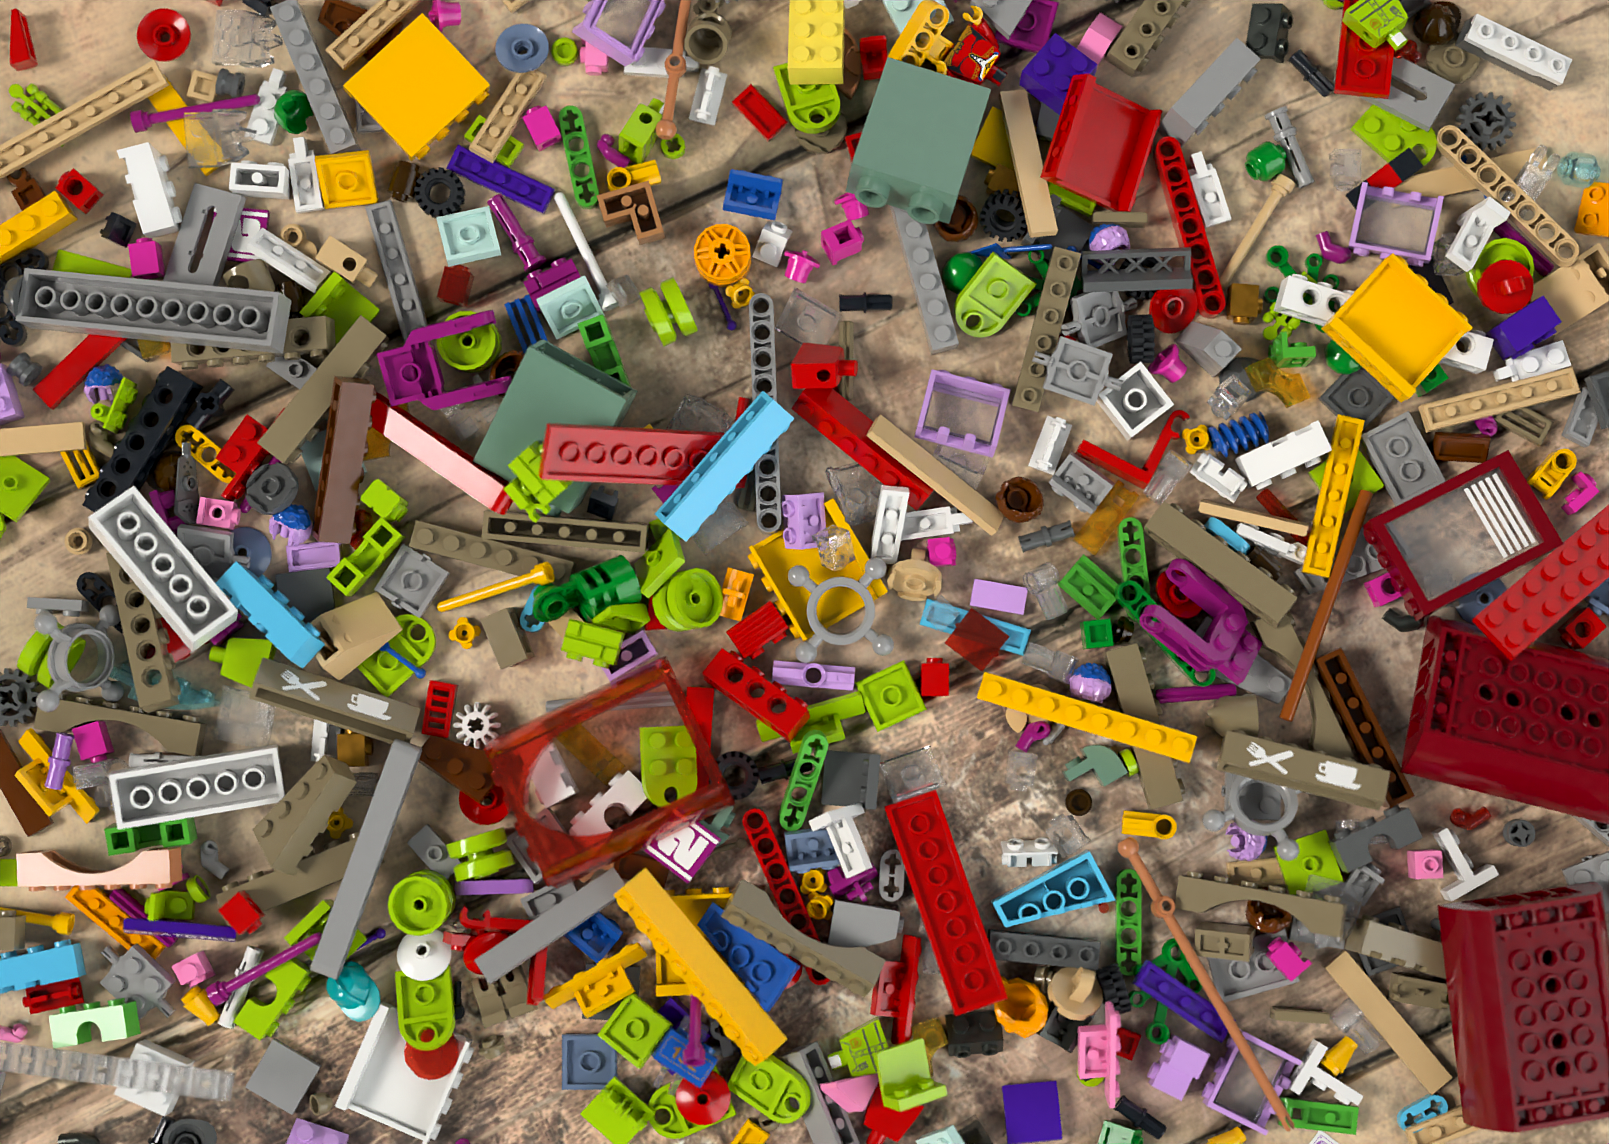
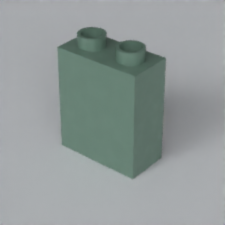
M887 57L851 164L845 192L855 194L856 199L860 203L869 207L880 208L887 204L906 210L912 219L920 223L933 224L937 221H942L949 224L991 89Z
M542 339L529 346L473 462L510 482L516 475L507 465L535 441H538L539 444L544 443L547 423L620 427L638 391ZM573 481L569 487L549 503L551 510L547 515L558 517L562 511L568 514L582 503L592 482Z

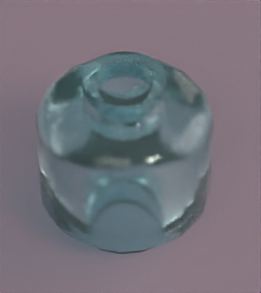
M1571 151L1562 157L1557 167V174L1562 183L1578 188H1588L1599 178L1601 171L1597 158L1594 155L1578 151Z

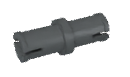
M1070 520L1048 528L1042 526L1039 531L1018 536L1022 552L1024 553L1044 545L1050 547L1054 542L1075 537Z

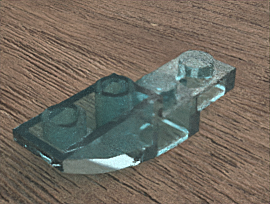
M122 664L121 667L113 666L109 677L131 686L132 689L128 698L138 701L131 666ZM176 676L175 679L178 680L181 689V695H178L180 704L167 707V709L201 710L220 706L221 701L215 699L216 694L204 688L197 691L190 687L191 682ZM153 677L152 685L158 684L160 680Z

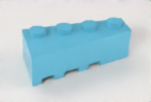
M236 561L215 583L225 595L231 598L229 601L248 616V620L266 634L265 637L299 667L304 668L324 647L325 643L318 637L321 632L310 622L305 624L302 621L305 616L296 607L292 606L290 608L287 605L290 600L279 590L273 591L272 587L274 584L265 575L262 574L258 577Z
M1085 850L991 900V903L1003 926L1009 927L1114 901L1115 898L1090 851Z
M70 939L54 942L55 948L44 950V945L27 948L28 953L18 955L17 950L1 953L0 994L11 990L17 991L39 984L45 985L86 975L80 942L71 944Z

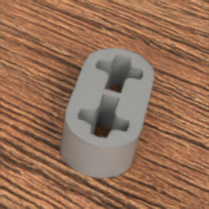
M895 849L885 851L880 859L879 893L882 898L890 902L898 900L904 890L905 868L899 851ZM890 854H895L896 859H900V864L895 865L894 874L889 873L890 866L885 864V859H889ZM889 877H894V885L899 887V891L894 892L893 896L890 897L887 891H883V887L888 886Z

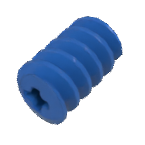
M1260 411L1259 417L1257 414L1251 413L1248 419L1245 416L1240 417L1238 423L1234 419L1230 420L1228 427L1226 424L1220 423L1218 430L1213 426L1208 428L1213 450L1216 454L1221 451L1225 458L1228 457L1229 448L1235 454H1238V445H1242L1245 451L1249 450L1250 441L1255 447H1259V438H1262L1266 444L1269 443L1268 426Z

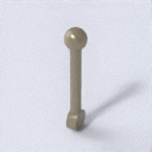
M739 838L735 843L715 848L711 855L737 847L743 849L747 846V841L744 838Z

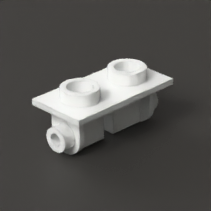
M709 66L708 69L701 68L689 120L715 126L727 74L719 72V69L713 66Z
M1047 416L1028 466L1054 475L1072 425L1066 423V420L1062 418Z
M1203 452L1197 458L1190 473L1199 481L1206 483L1216 490L1222 497L1234 503L1240 492L1248 484L1244 481L1245 478L1231 468H1228L1223 474L1220 470L1225 464L1212 456V454L1209 453L1207 455Z
M314 719L310 761L317 762L324 754L337 759V734L341 733L340 727Z
M1041 837L1035 840L1023 841L1022 839L1013 838L1008 841H1001L1002 865H1007L1008 868L1027 867V857H1032V867L1052 866V863H1057L1058 850L1055 840Z

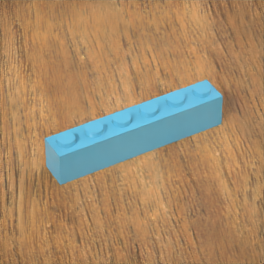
M762 391L659 508L655 515L684 541H687L698 532L701 524L708 516L715 513L718 505L727 495L734 491L736 484L744 475L751 472L754 464L763 454L770 450L772 443L780 434L787 431L794 417Z

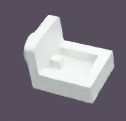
M768 221L762 229L752 257L777 267L793 231L787 229V226L781 222Z

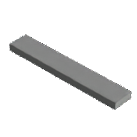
M390 199L366 206L365 209L405 344L412 330L428 326L393 202Z
M614 867L474 961L489 984H492L617 900L613 894L625 885Z

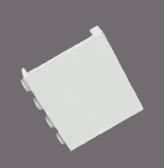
M383 1001L373 1016L335 1107L344 1111L351 1109L423 1140L422 1144H428L431 1139L436 1140L442 1125L438 1124L441 1114L446 1115L453 1099H450L449 1095L452 1088L457 1089L464 1074L460 1073L463 1062L468 1064L472 1057L474 1048L470 1046L473 1039L453 1031L449 1040L437 1049L430 1051L415 1049L404 1040L400 1033L397 1007ZM433 1029L423 1031L421 1041L425 1043L432 1041L435 1031Z

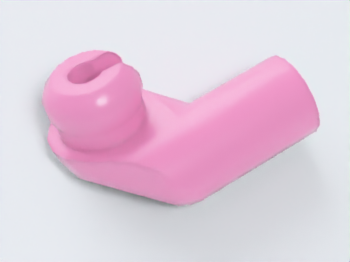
M21 1023L15 1024L13 1028L0 1025V1040L19 1043L25 1039L24 1036L27 1034L28 1029Z

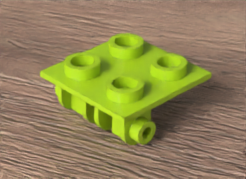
M123 377L112 406L108 407L100 403L94 404L90 410L91 416L103 422L104 429L118 434L119 429L122 430L126 425L128 419L126 411L129 404L132 405L137 398V384Z
M614 1076L580 1115L613 1144H627L638 1131L643 1130L656 1112Z

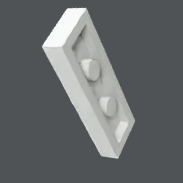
M263 227L248 242L246 250L313 293L329 278L331 271Z
M881 485L869 559L880 558L885 564L897 563L909 498L908 487Z

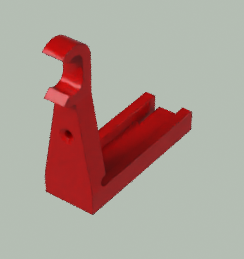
M1176 410L1168 417L1142 469L1084 439L1078 446L1075 454L1144 490L1149 484L1170 439L1178 440L1180 438L1179 433L1173 432L1171 429L1174 419L1179 417L1185 421L1190 416L1183 410Z
M466 907L462 909L459 915L461 924L466 928L498 931L513 935L533 921L491 917L489 909L482 915L483 921L470 920L467 918L468 909ZM548 946L530 958L526 1005L537 1006L544 998Z

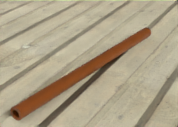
M1360 490L1279 716V718L1285 721L1292 722L1373 497V493Z

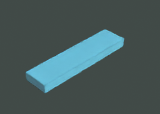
M928 598L919 624L1021 656L1024 655L1031 632L1030 629Z

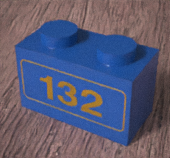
M670 1027L654 1052L653 1058L700 1088L718 1061V1058L714 1056L716 1050L701 1042L705 1050V1064L701 1066H687L683 1064V1050L689 1044V1032L681 1027H678L677 1030Z

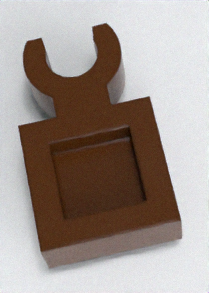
M24 167L19 169L21 171L19 179H15L11 174L7 175L8 181L16 187L11 193L22 211L46 197L39 182L35 178L31 179L30 173Z

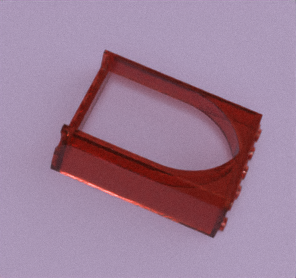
M666 655L488 740L487 746L484 747L485 754L494 770L491 772L492 779L497 787H502L506 795L502 797L504 805L509 813L513 811L517 819L514 825L521 838L525 836L529 845L526 848V852L531 862H537L548 887L553 886L556 889L568 885L736 804ZM666 684L708 773L711 784L622 827L596 835H576L559 831L546 825L529 811L528 793L533 771L543 753L558 737L590 719Z

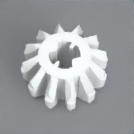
M475 702L474 712L469 705H465L464 710L467 715L461 712L456 714L458 718L463 720L462 723H454L455 728L463 729V731L456 734V737L462 738L467 735L464 740L465 746H469L473 739L474 748H480L481 739L486 746H489L491 743L487 736L489 735L492 738L498 737V734L492 731V727L500 728L501 723H492V720L498 717L497 712L487 715L491 709L490 705H485L481 711L480 702ZM481 719L483 722L480 724L484 725L483 729L474 732L472 730L474 726H471L472 721Z

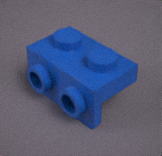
M731 169L723 211L775 221L783 180L770 175L765 176L745 170Z
M598 912L563 936L598 963L619 940L623 932L614 920L607 919Z

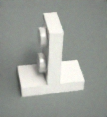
M1489 196L1462 213L1456 221V224L1461 228L1446 257L1466 272L1473 269L1493 229L1505 222L1511 212Z
M861 803L828 811L809 821L812 831L823 828L827 829L846 878L856 876L873 868L853 818L865 813Z
M1439 827L1432 831L1434 838L1458 878L1457 881L1440 890L1445 900L1452 902L1499 875L1495 866L1485 864L1472 872L1471 869L1474 868L1473 863L1466 853H1461L1457 846L1460 844V841L1452 829L1448 830L1446 827Z
M1313 1039L1301 1058V1065H1297L1289 1078L1291 1079L1289 1089L1300 1095L1310 1077H1313L1310 1081L1312 1084L1325 1091L1326 1087L1331 1088L1336 1092L1333 1097L1347 1106L1350 1101L1359 1105L1364 1097L1363 1095L1317 1067L1328 1048Z

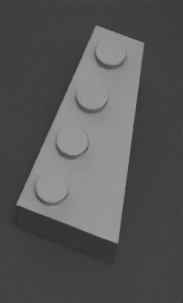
M1236 38L1171 107L1160 122L1157 131L1163 137H1174L1182 148L1195 133L1199 135L1209 123L1206 120L1211 115L1215 118L1225 107L1223 102L1226 98L1232 100L1241 90L1239 84L1243 80L1248 83L1258 70L1254 67L1260 61V58Z

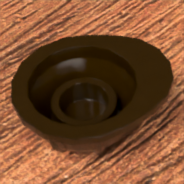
M1434 2L1416 14L1413 19V32L1421 42L1428 45L1448 43L1458 32L1461 23V12L1451 2Z
M176 450L167 451L161 457H158L152 472L146 480L150 487L160 492L176 491L178 458L182 455V452Z

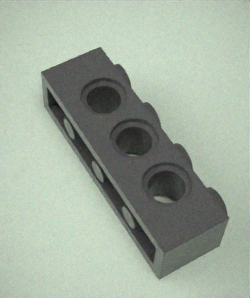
M995 929L988 930V941L995 960L1098 970L1101 943L1098 940Z

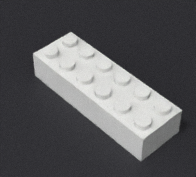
M135 486L88 517L90 530L191 652H194L237 620L238 610Z
M278 744L115 770L109 774L118 829L278 803L286 795Z

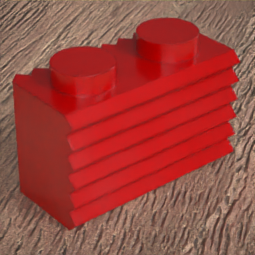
M769 601L727 630L726 633L744 659L750 657L753 660L765 652L763 646L772 641L775 645L788 636L785 631L789 627L772 602Z

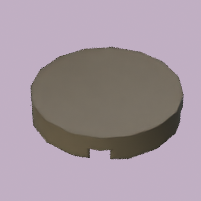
M1460 31L1448 43L1429 45L1425 56L1428 71L1454 84H1461L1472 77L1480 62L1478 56L1455 46Z
M841 110L836 124L829 130L818 134L804 133L794 127L795 137L799 144L808 152L815 154L830 153L838 149L845 140L847 133L845 115ZM815 114L810 118L813 123H820L825 119L820 114Z

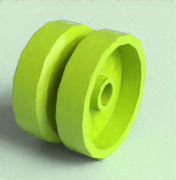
M1508 238L1495 239L1486 244L1473 269L1465 272L1467 285L1472 293L1478 297V279H1480L1481 274L1488 265L1499 260H1513L1521 263L1529 270L1533 278L1535 269L1533 257L1524 245L1517 240Z
M674 277L661 282L660 288L665 300L661 301L656 290L652 287L639 292L646 308L644 312L653 331L657 332L664 347L676 342L677 335L672 326L674 323L677 324L681 334L685 337L698 332L691 312Z
M459 311L448 316L445 321L475 314L476 312ZM488 324L470 331L438 338L437 348L441 357L450 366L466 373H480L490 368L498 359L502 349L501 335L494 324ZM468 338L472 339L470 346L465 344Z
M693 568L675 572L653 594L652 604L655 615L663 626L672 631L682 632L712 625L721 613L723 595L719 583L711 573L704 569Z
M57 622V627L60 630L64 628L63 625ZM36 631L22 650L17 661V668L30 677L38 674L37 681L50 689L54 681L48 670L47 656L53 638L49 634H42ZM80 636L73 641L68 651L67 668L69 674L78 663L86 646V641Z
M504 827L446 845L449 858L458 859L467 856L469 860L459 863L453 868L457 882L472 877L474 879L499 872L498 869L515 864L511 850L505 849L494 853L492 849L507 842L508 839Z
M423 869L412 872L395 885L389 895L388 911L391 920L398 929L409 935L422 936L432 933L449 919L455 908L456 896L453 886L445 876L436 871Z

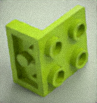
M334 271L299 313L304 317L327 316L334 319L335 339L338 344L360 315L371 323L380 313V309Z
M323 899L284 937L289 945L293 946L317 932L323 934L334 901L332 899ZM358 928L346 960L367 940L366 936ZM318 945L304 952L312 962Z
M916 1038L874 1053L883 1105L885 1107L901 1112L947 1096L946 1085L935 1082L930 1077L923 1038Z

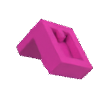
M1580 471L1570 477L1579 489H1574L1564 498L1567 502L1561 508L1567 515L1576 513L1600 492L1595 487L1597 485L1595 480L1589 474H1584Z

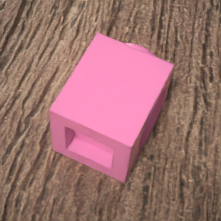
M1407 850L1409 878H1443L1442 850Z

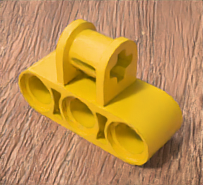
M923 0L911 16L888 57L902 61L907 56L906 63L921 67L925 58L931 62L943 61L949 50L955 45L940 35L949 20L948 9L934 0ZM936 9L935 16L930 19L931 12ZM922 32L920 40L915 42L916 36Z

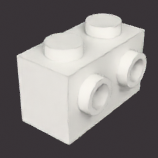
M243 160L241 163L231 162L229 190L232 193L245 197L290 198L291 176L290 171L284 164L269 162L268 165H261L248 160Z

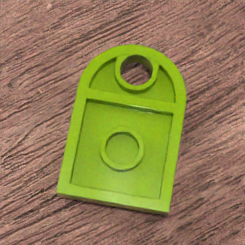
M788 63L773 67L788 118L795 128L804 133L818 134L829 130L836 124L840 117L841 105L835 84H790ZM815 114L825 117L820 123H813L810 120Z
M1374 104L1350 129L1387 163L1406 149L1410 148L1412 150L1413 147L1420 146L1425 150L1426 155L1424 159L1419 161L1425 166L1433 158L1437 147V139L1432 127L1427 132Z
M992 252L955 301L954 316L959 327L973 337H987L995 334L1005 325L1036 286V283L998 254ZM978 315L980 317L979 323L972 327L966 325V320L969 316Z
M410 614L397 616L395 618L403 630L389 640L388 643L393 650L419 669L430 660L435 651V632L432 626L421 617L418 618ZM415 625H422L426 630V634L421 640H415L411 635V630ZM380 649L357 666L378 691L387 698L415 674V672L387 651H381Z
M695 725L639 728L642 787L646 797L654 805L661 808L673 809L677 806L685 805L693 797L697 788ZM668 787H672L676 791V798L671 803L667 802L664 798V792Z
M448 965L441 975L428 981H417L408 977L403 971H396L398 1025L402 1037L410 1046L418 1050L430 1051L441 1047L449 1040L455 1027L451 966ZM433 1029L435 1031L433 1040L427 1043L422 1042L421 1034L423 1031Z
M772 1054L756 1066L752 1062L747 1061L742 1055L728 1082L731 1092L778 1123L787 1124L798 1120L806 1113L810 1105V1089L805 1079L797 1071ZM790 1097L798 1100L800 1104L799 1109L791 1106L789 1102Z
M715 1064L711 1071H714L720 1075L717 1065ZM683 1077L659 1087L653 1093L648 1104L655 1112L661 1108L667 1109L670 1112L671 1118L667 1123L658 1122L655 1114L649 1120L657 1133L670 1139L684 1138L737 1114L730 1100L727 1112L715 1123L697 1125L686 1120L679 1112L676 1104L677 1087ZM700 1094L697 1097L698 1101L702 1104L708 1101V1097L705 1094Z

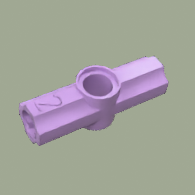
M774 660L772 683L776 681L781 685L853 691L855 667ZM817 668L820 670L821 679L819 682L810 683L807 681L805 674L808 669Z

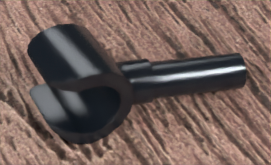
M455 981V1020L462 1019L465 1015L461 999L462 981Z

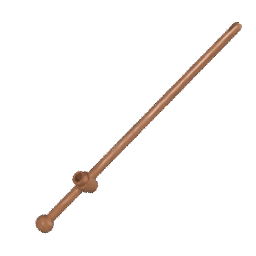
M680 0L673 51L665 60V70L669 75L662 120L657 123L655 128L657 136L665 140L672 139L677 131L676 125L673 122L679 78L687 70L683 50L691 0Z
M1133 837L1124 839L1118 843V852L1123 857L1129 858L1152 898V913L1157 918L1164 919L1286 1131L1290 1132V1127L1292 1129L1295 1127L1294 1122L1173 915L1175 910L1174 901L1170 897L1161 894L1138 854V841Z

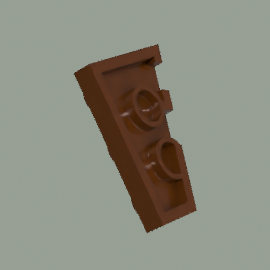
M325 0L318 21L335 36L339 37L368 10L342 0ZM398 22L362 57L369 62L401 33L404 26L403 23Z
M431 735L422 746L418 762L481 804L513 764V759Z

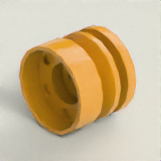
M715 224L706 228L698 236L694 246V259L700 276L708 284L710 283L719 288L728 287L729 285L733 286L741 278H745L751 266L750 244L745 234L737 227L729 224ZM721 248H725L727 254H729L724 255L723 259H719L718 253H716L720 252Z

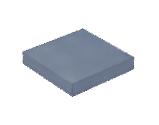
M563 1033L562 1090H602L614 1076L617 1078V1051L597 1035L598 1033Z

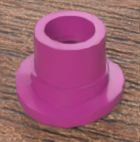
M433 0L428 16L431 23L442 32L443 27L460 25L461 7L459 2Z
M847 192L834 200L835 205L841 204L847 220H855L869 215L867 206L860 203L856 199L855 194Z
M805 250L802 253L798 251H785L784 255L789 257L784 276L800 283H806L810 271H812L813 267L819 268L820 263L807 255L808 252Z
M1171 344L1157 354L1153 363L1149 364L1148 371L1151 374L1163 375L1170 383H1174L1186 373L1187 366L1178 356V346Z

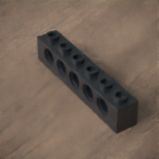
M169 366L160 372L157 376L155 387L143 399L142 408L137 416L129 422L128 431L123 439L115 445L113 449L114 454L109 462L102 466L98 480L86 492L85 501L82 505L95 513L133 486L140 491L152 472L158 457H161L203 387ZM169 393H173L172 400L166 404V396ZM155 416H158V423L154 427H152V419ZM144 439V446L138 450V442ZM130 462V469L123 473L124 465ZM113 485H115V493L112 496H109L110 488Z

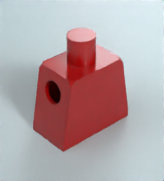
M803 342L791 363L792 388H835L843 376H857L858 362L857 360H845L842 347Z
M878 1082L869 1100L863 1119V1124L872 1129L865 1143L883 1144L886 1137L898 1142L922 1112L924 1104L901 1112L885 1107L883 1105L880 1083Z

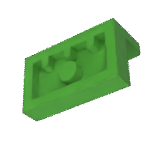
M1287 331L1280 332L1272 341V345L1268 347L1269 361H1273V369L1306 367L1316 357L1315 346H1307L1306 342H1297L1290 344L1291 347H1288Z

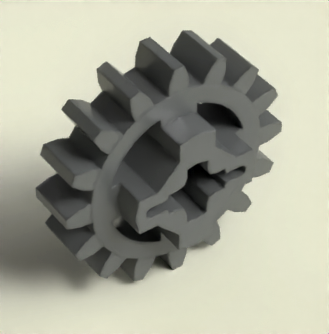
M1482 92L1478 93L1475 99L1473 97L1466 100L1467 105L1463 104L1459 108V111L1463 114L1456 117V121L1462 123L1457 128L1463 131L1475 145H1479L1478 148L1482 151L1486 146H1488L1490 151L1496 149L1497 145L1502 147L1506 143L1505 139L1513 136L1509 129H1513L1517 124L1510 121L1516 115L1515 112H1508L1507 110L1511 103L1502 104V95L1497 99H1493V92H1489L1485 98ZM1482 106L1480 112L1471 113L1475 107ZM1501 130L1498 136L1490 138L1492 131L1497 132Z
M4 668V675L0 672V726H6L9 721L10 727H17L18 721L21 724L28 723L26 716H36L32 709L33 707H38L36 697L40 692H35L34 689L39 683L30 682L32 676L30 677L27 674L22 676L23 672L19 669H15L13 673L11 668ZM10 679L16 680V682H12L10 686H7L2 683ZM7 693H13L12 698L14 702H8L10 697ZM11 709L19 711L18 714L13 716L5 715L6 713H9Z

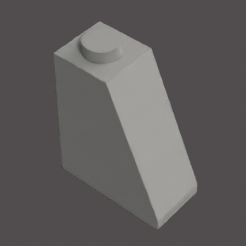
M1194 321L1174 340L1181 349L1212 377L1216 376L1242 349L1222 330Z
M835 899L827 944L846 948L867 947L896 939L897 933H902L904 917L900 916V910Z

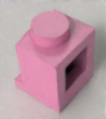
M581 38L582 44L586 45V47L581 46L580 62L585 63L586 74L599 76L602 72H608L609 56Z
M200 497L196 524L234 530L235 524H239L241 509L238 508V503ZM220 508L222 516L215 518V511Z
M204 951L172 965L181 986L188 983L191 988L216 975Z

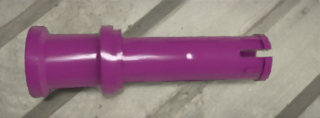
M497 194L490 198L487 204L510 238L512 251L517 253L524 263L525 272H531L545 263L546 259L538 253L533 244L534 239L523 231L502 194Z

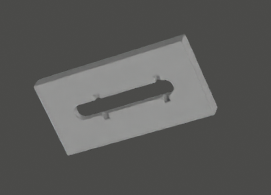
M1394 54L1391 77L1424 93L1427 99L1416 100L1415 97L1391 85L1388 99L1358 97L1428 132L1456 84Z
M197 183L194 184L163 281L209 286L219 285L246 201L244 196ZM215 207L217 215L214 217L207 238L203 258L200 260L197 271L191 273L190 268L210 208Z

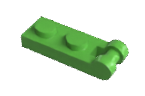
M1281 1097V1102L1294 1122V1128L1356 1135L1358 1106ZM1294 1108L1301 1109L1300 1118H1293Z

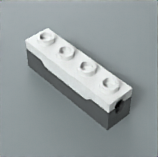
M1479 14L1465 21L1455 46L1549 91L1563 84L1572 62L1571 58Z

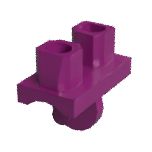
M155 490L149 492L155 512L177 537V527L180 524L186 523L178 516L171 517L169 508L175 505L176 491L160 492Z
M871 863L873 868L850 878H846L840 866L828 871L831 883L829 887L835 898L837 899L846 894L849 901L859 896L863 903L868 901L865 893L874 889L870 880L879 876L873 863Z

